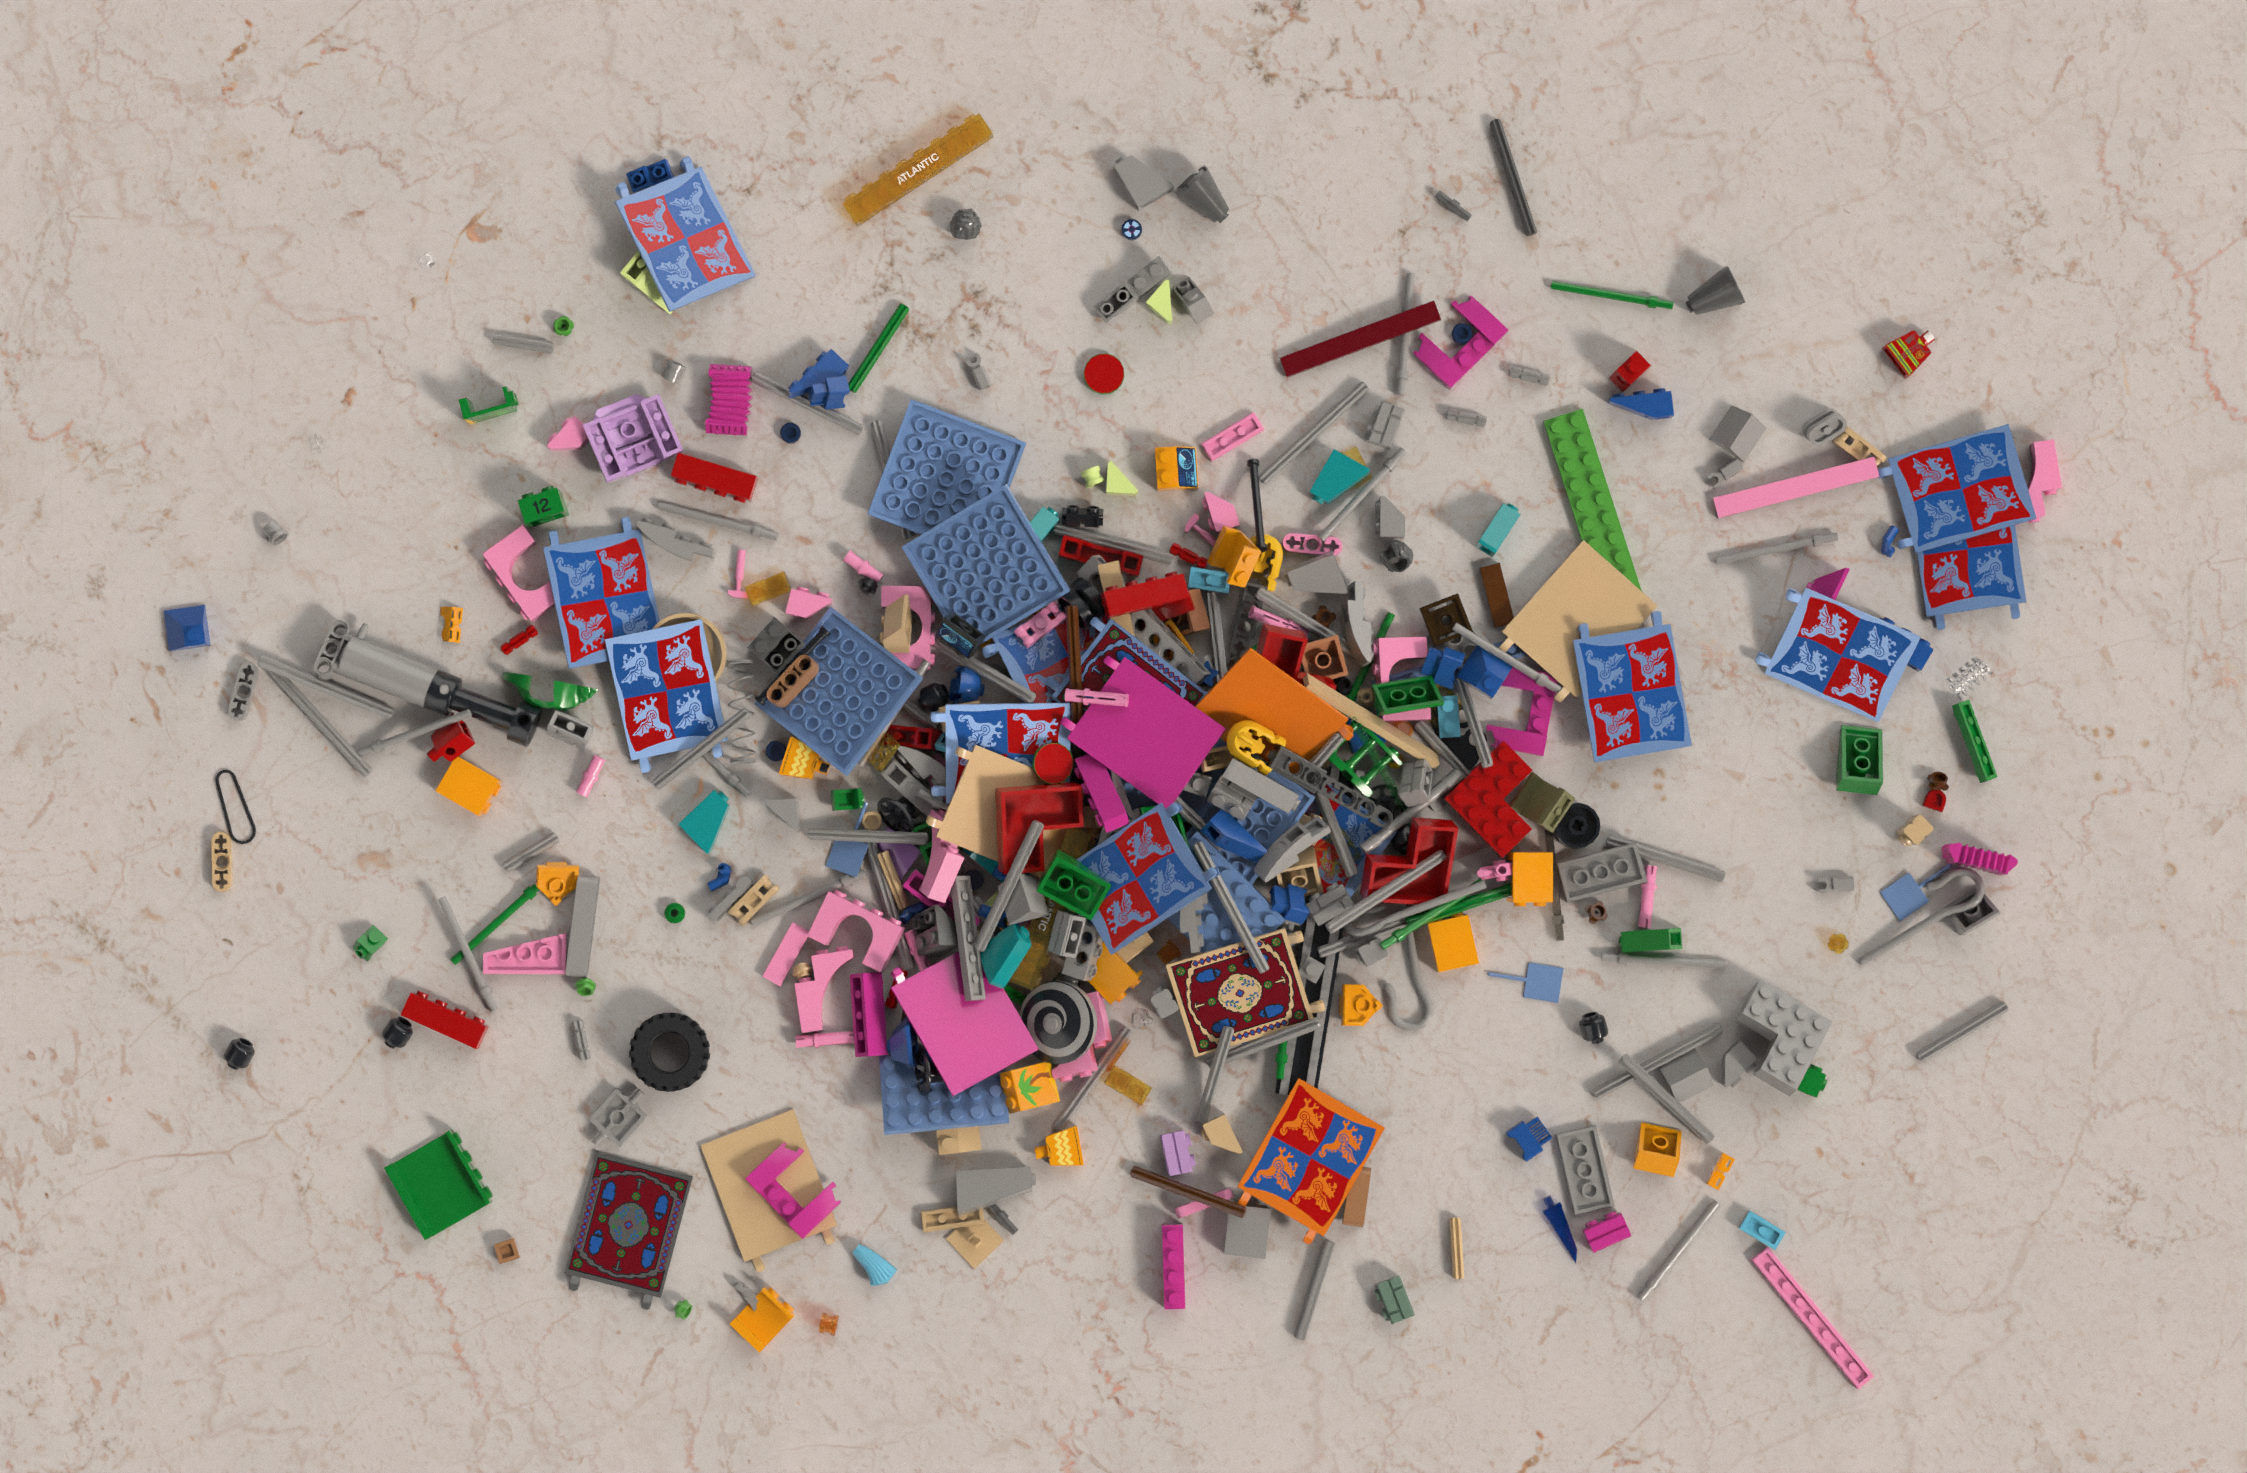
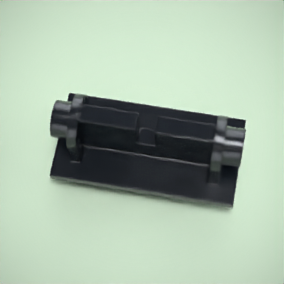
M1068 505L1062 508V515H1066L1062 516V524H1066L1067 527H1080V521L1085 520L1084 527L1099 528V526H1103V518L1099 517H1103L1104 509H1099L1098 506L1079 508L1077 505Z

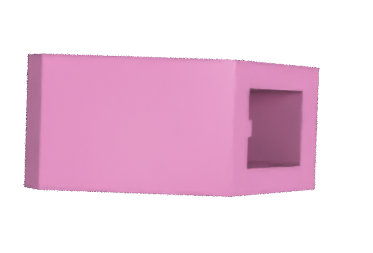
M575 416L572 418L568 417L561 425L563 428L558 434L555 432L548 439L549 444L547 447L551 451L581 450L589 441L582 426L583 423Z
M1210 492L1204 493L1205 498L1201 500L1204 510H1209L1211 518L1207 520L1210 530H1215V533L1219 534L1223 526L1231 528L1240 527L1234 505Z
M797 587L796 590L791 589L785 613L808 619L832 605L833 600L828 598L829 594L817 591L815 595L808 593L809 589Z

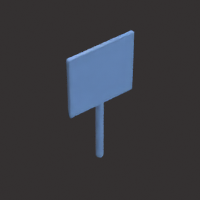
M867 802L863 804L854 830L859 829L868 804ZM835 841L826 867L857 877L869 844L854 841Z
M1946 865L1919 885L1911 874L1907 873L1880 893L1901 921L1929 902L1920 888L1951 868L1952 865Z
M1529 963L1526 978L1488 972L1487 975L1526 982L1523 997L1558 1003L1564 968Z

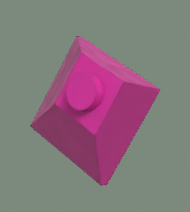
M1843 568L1813 580L1812 583L1808 582L1805 588L1836 600L1850 569Z

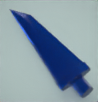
M1549 1195L1543 1198L1547 1208L1542 1212L1576 1263L1577 1247L1562 1209L1561 1202L1554 1204Z

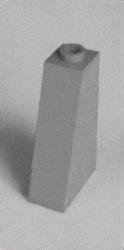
M1235 757L1231 760L1222 776L1288 814L1291 810L1295 812L1301 802L1298 799V793L1260 773L1255 768L1244 764Z
M1031 1167L956 1171L958 1215H965L1031 1192L1032 1185H1036L1035 1173H1031Z

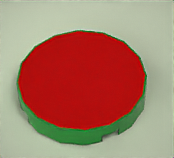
M1107 353L1091 357L1084 369V380L1087 386L1093 392L1101 395L1111 394L1122 385L1125 377L1121 361Z
M1047 743L1035 751L1032 758V768L1040 781L1047 784H1058L1070 776L1073 769V758L1071 752L1065 746L1059 743Z

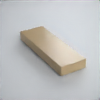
M957 1206L920 1212L923 1233L985 1224L983 1208L965 1215H958Z

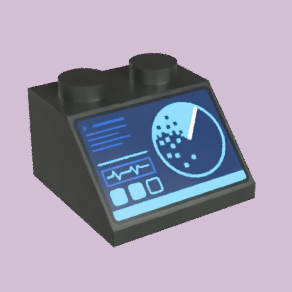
M952 612L942 620L935 634L939 637L938 640L942 644L950 645L956 649L955 653L968 659L974 655L986 638V635L955 612Z

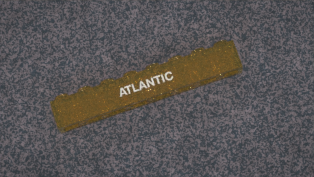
M980 113L976 116L974 114L968 116L964 120V124L959 127L957 125L953 126L944 137L941 138L939 136L933 139L929 147L918 149L913 153L914 157L909 160H901L895 165L897 168L891 172L887 170L878 176L879 180L874 183L872 181L866 183L861 187L862 191L859 193L848 195L842 204L857 227L994 138L992 131Z
M1068 828L1060 851L1077 860L1094 848L1096 841L1093 839L1095 836L1077 828ZM1046 896L1044 898L1049 915L1032 919L1028 929L1032 946L1009 980L1030 990L1039 987L1042 980L1040 975L1042 968H1046L1049 963L1050 957L1048 956L1049 951L1047 949L1057 911L1069 910L1067 907Z

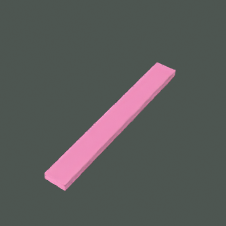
M1871 457L1715 497L1713 501L1717 517L1722 518L1878 478L1879 473L1875 458Z
M1767 1246L1751 1259L1857 1389L1874 1377Z

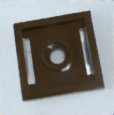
M1458 593L1419 608L1434 647L1462 636L1457 633L1445 637L1446 634L1454 632L1452 628L1456 622L1473 632ZM1446 603V606L1435 610L1434 607ZM1444 616L1449 617L1450 622L1448 624L1442 622Z

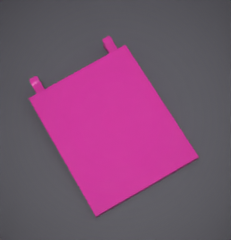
M1107 656L1104 659V663L1115 671L1100 692L1129 694L1128 706L1091 703L1077 725L1066 717L1060 721V724L1071 731L1067 737L1068 740L1158 804L1163 803L1165 808L1175 802L1226 728L1126 657L1123 658L1121 663H1118L1110 656ZM1099 697L1100 699L1116 700V699H1113V698H1102V697Z
M959 952L906 980L899 967L891 972L892 978L897 983V985L891 987V990L952 1097L1039 1050L1004 988L989 984L982 963L986 999L965 1001Z

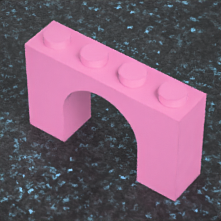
M522 525L484 552L483 555L486 559L483 562L489 570L494 569L497 573L495 579L501 587L505 585L510 591L507 595L513 603L517 602L520 605L521 609L519 612L524 619H530L534 622L555 607L550 581L537 590L527 591L520 589L513 580L512 568L516 559L537 544L526 527Z
M881 586L882 608H886L903 595H909L911 610L920 617L922 622L921 636L910 646V653L892 654L912 670H917L923 659L931 663L927 670H931V665H935V653H931V645H935V632H931L932 624H935L936 614L932 612V604H935L934 600L925 586Z
M1427 637L1375 639L1371 649L1374 651L1375 664L1372 666V673L1376 677V684L1389 682L1390 670L1397 661L1426 658L1428 653ZM1431 708L1378 717L1386 722L1426 721L1431 719Z
M835 890V892L828 891L807 936L824 945H830L838 926L845 918L852 915L861 916L868 921L873 931V940L862 964L878 972H885L905 930V927L901 926L902 922L893 917H890V919L883 917V912L875 908L871 910L865 908V903L857 899L853 901L847 899V894L839 890Z

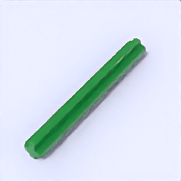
M899 304L849 381L848 385L851 392L856 393L909 312V308L906 305Z

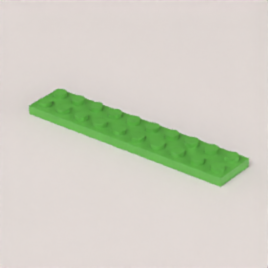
M1579 409L1544 420V427L1581 541L1584 540L1641 590L1584 410Z

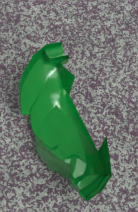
M503 672V679L517 688L524 702L542 708L562 711L574 709L580 703H584L589 698H592L598 691L595 688L554 680V702L534 699L530 695L529 690L532 676Z

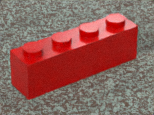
M677 453L671 477L675 479L674 482L686 486L687 483L695 485L694 488L706 492V489L714 491L715 495L724 498L727 494L733 496V500L740 503H745L746 500L751 502L758 481V477L682 453Z
M1177 571L1167 573L1165 578L1157 579V576L1146 578L1144 583L1138 584L1137 581L1125 583L1126 587L1118 588L1117 585L1105 588V592L1101 594L1106 619L1185 601L1189 598L1184 574L1177 575Z
M419 990L417 993H410L401 1016L474 1049H479L489 1027L484 1024V1019L474 1016L473 1019L465 1016L466 1011L457 1007L452 1010L447 1007L448 1003L436 999L434 1002L428 999V994Z

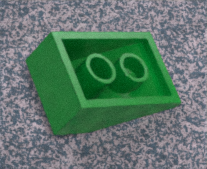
M1841 725L1836 770V791L1877 795L1883 784L1882 729Z
M1057 849L1038 881L1036 891L1092 920L1112 884L1075 858Z

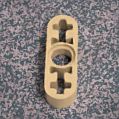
M217 832L211 839L212 885L215 890L226 892L230 890L233 884L232 839L228 833ZM223 835V838L227 840L226 843H223V850H227V853L220 852L216 854V850H221V845L216 841ZM220 856L227 858L228 863L224 868L218 867L216 863ZM217 870H228V874L223 873V879L227 880V884L223 888L217 884V881L221 880V874H217Z

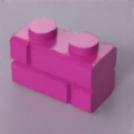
M1612 1211L1604 1215V1220L1597 1222L1594 1219L1585 1223L1586 1227L1582 1231L1593 1253L1631 1237L1622 1213L1616 1214V1211Z

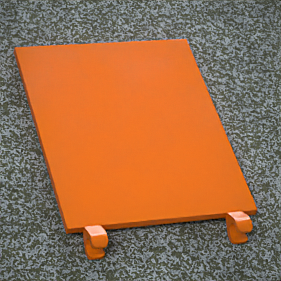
M1249 648L1195 706L1226 728L1220 737L1226 743L1228 733L1236 723L1251 720L1273 731L1274 736L1280 735L1285 738V748L1308 761L1337 731L1346 740H1350L1354 732L1351 726L1345 724L1348 721V717L1252 648ZM1252 735V738L1255 740L1261 738L1262 744L1265 745L1262 753L1256 754L1268 762L1269 758L1267 755L1270 750L1274 751L1277 744L1268 742L1263 736ZM1239 747V749L1247 751L1248 747H1245L1244 749ZM1297 762L1290 763L1289 771L1292 774L1299 771V764Z

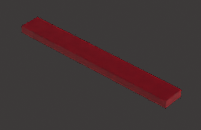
M1431 301L1280 357V360L1288 378L1441 321V317L1435 301Z

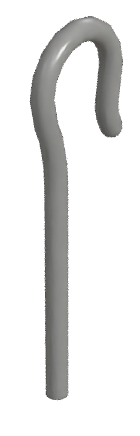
M1958 867L1948 871L1939 880L1927 883V890H1936L1943 887L1954 877L1966 875L1975 882L1976 894L1968 902L1953 905L1934 913L1859 958L1862 966L1937 921L1977 906L1985 892L1982 877L1970 868Z
M1483 880L1396 912L1369 927L1354 928L1352 926L1358 918L1379 912L1390 905V903L1380 902L1346 924L1344 929L1349 935L1355 937L1371 935L1398 920L1487 887Z
M1400 904L1401 910L1409 908V904ZM1411 932L1406 936L1413 979L1425 1004L1423 1018L1415 1023L1403 1021L1397 1013V999L1394 988L1390 983L1384 985V989L1388 994L1390 1018L1398 1028L1405 1031H1417L1424 1028L1433 1016V1002L1422 980L1414 933Z

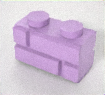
M1181 1130L1160 1135L1168 1176L1192 1172V1167L1196 1166L1194 1154L1189 1155L1188 1146H1192L1189 1133L1185 1134V1131Z

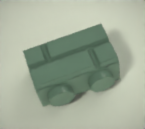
M1399 1275L1376 1284L1377 1289L1374 1290L1378 1302L1382 1300L1385 1308L1381 1310L1385 1321L1390 1320L1391 1324L1415 1315Z

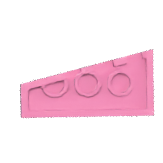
M567 933L483 953V974H566Z

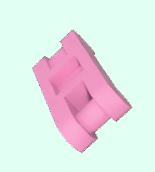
M1055 600L1014 631V634L1024 641L1023 644L1026 648L1032 646L1066 620V613L1058 608L1059 604ZM1051 613H1053L1056 617L1053 620H1051L1048 617V615ZM1030 629L1034 635L1029 636L1027 631Z

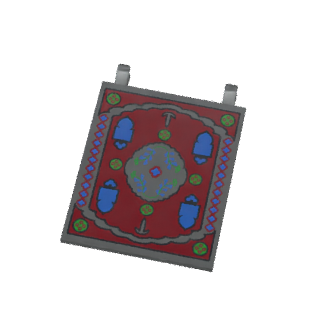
M596 1152L564 1272L572 1275L569 1289L577 1291L582 1277L644 1293L641 1308L650 1309L653 1296L661 1298L693 1176Z

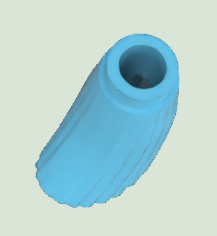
M861 1244L852 1253L867 1272L870 1286L887 1284L897 1271L883 1257Z

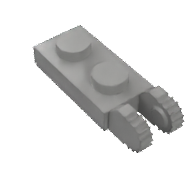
M748 876L741 877L736 882V888L728 890L723 896L724 900L719 905L716 903L709 909L708 919L717 924L752 888L753 880Z

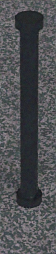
M1249 459L1247 466L1250 468L1256 546L1262 552L1268 550V547L1265 544L1258 476L1259 460Z
M824 626L819 628L820 631L768 687L759 696L756 695L754 697L762 706L766 704L767 690L799 656L809 655L826 636L829 637L831 635Z

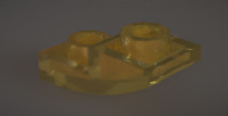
M784 571L744 587L752 606L791 592L792 589Z
M1116 1066L1112 1067L1104 1081L1105 1085L1141 1106L1152 1089L1149 1085Z

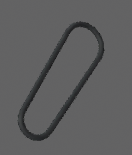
M222 770L216 776V785L230 836L236 843L247 844L255 837V824L235 774L230 770ZM223 773L232 775L253 827V834L246 841H239L233 835L219 784V776Z

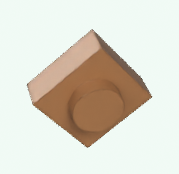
M515 1238L494 1244L499 1264L521 1258Z

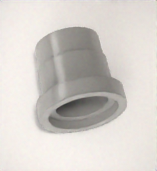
M667 360V368L663 378L678 384L683 371H686L687 367Z
M276 520L270 521L263 528L272 546L282 543L289 536L287 530H283Z

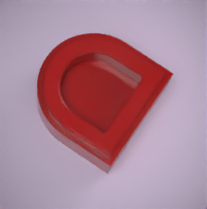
M1930 790L1926 793L1922 806L1943 813L1946 795L1941 790Z

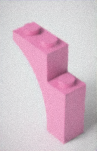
M2054 439L2030 444L2032 471L2027 488L2037 519L2028 521V523L2039 522L2040 518L2046 515L2042 493L2044 492V496L2057 494V490L2062 488Z
M931 809L929 816L942 821L946 810L940 809L937 811ZM932 827L930 861L919 891L928 898L945 903L964 857L958 853V845L936 837L938 829Z
M848 946L838 947L836 952L828 953V949L815 951L816 955L811 956L815 980L811 981V977L801 978L799 983H795L802 1033L824 1030L822 1020L823 997L828 983L837 970L855 958L854 950H849Z
M1097 991L1087 994L1097 1016L1095 1039L1089 1050L1082 1057L1069 1063L1060 1064L1051 1070L1053 1079L1060 1080L1061 1083L1072 1081V1077L1080 1075V1078L1089 1077L1092 1075V1072L1098 1071L1094 1048H1103L1107 1046L1106 1043L1112 1042L1104 998Z

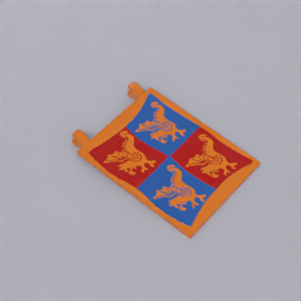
M1298 1078L1237 1186L1244 1191L1238 1200V1204L1246 1206L1251 1195L1308 1227L1309 1230L1305 1234L1303 1242L1311 1244L1316 1233L1323 1237L1325 1236L1385 1127Z

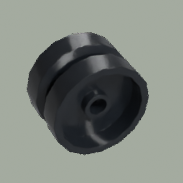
M1079 577L1071 583L1070 592L1058 598L1057 601L1065 613L1066 606L1076 605L1078 607L1079 628L1085 631L1092 626L1090 624L1092 618H1102L1105 615L1099 592L1087 580Z
M1573 803L1553 831V834L1557 841L1567 848H1584L1593 843L1598 837L1601 827L1600 819L1595 810L1590 806L1582 803ZM1575 822L1579 824L1578 830L1572 828Z

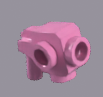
M1506 859L1493 861V866L1481 867L1477 871V876L1482 880L1496 878L1497 882L1509 880V876L1512 875V863H1506Z

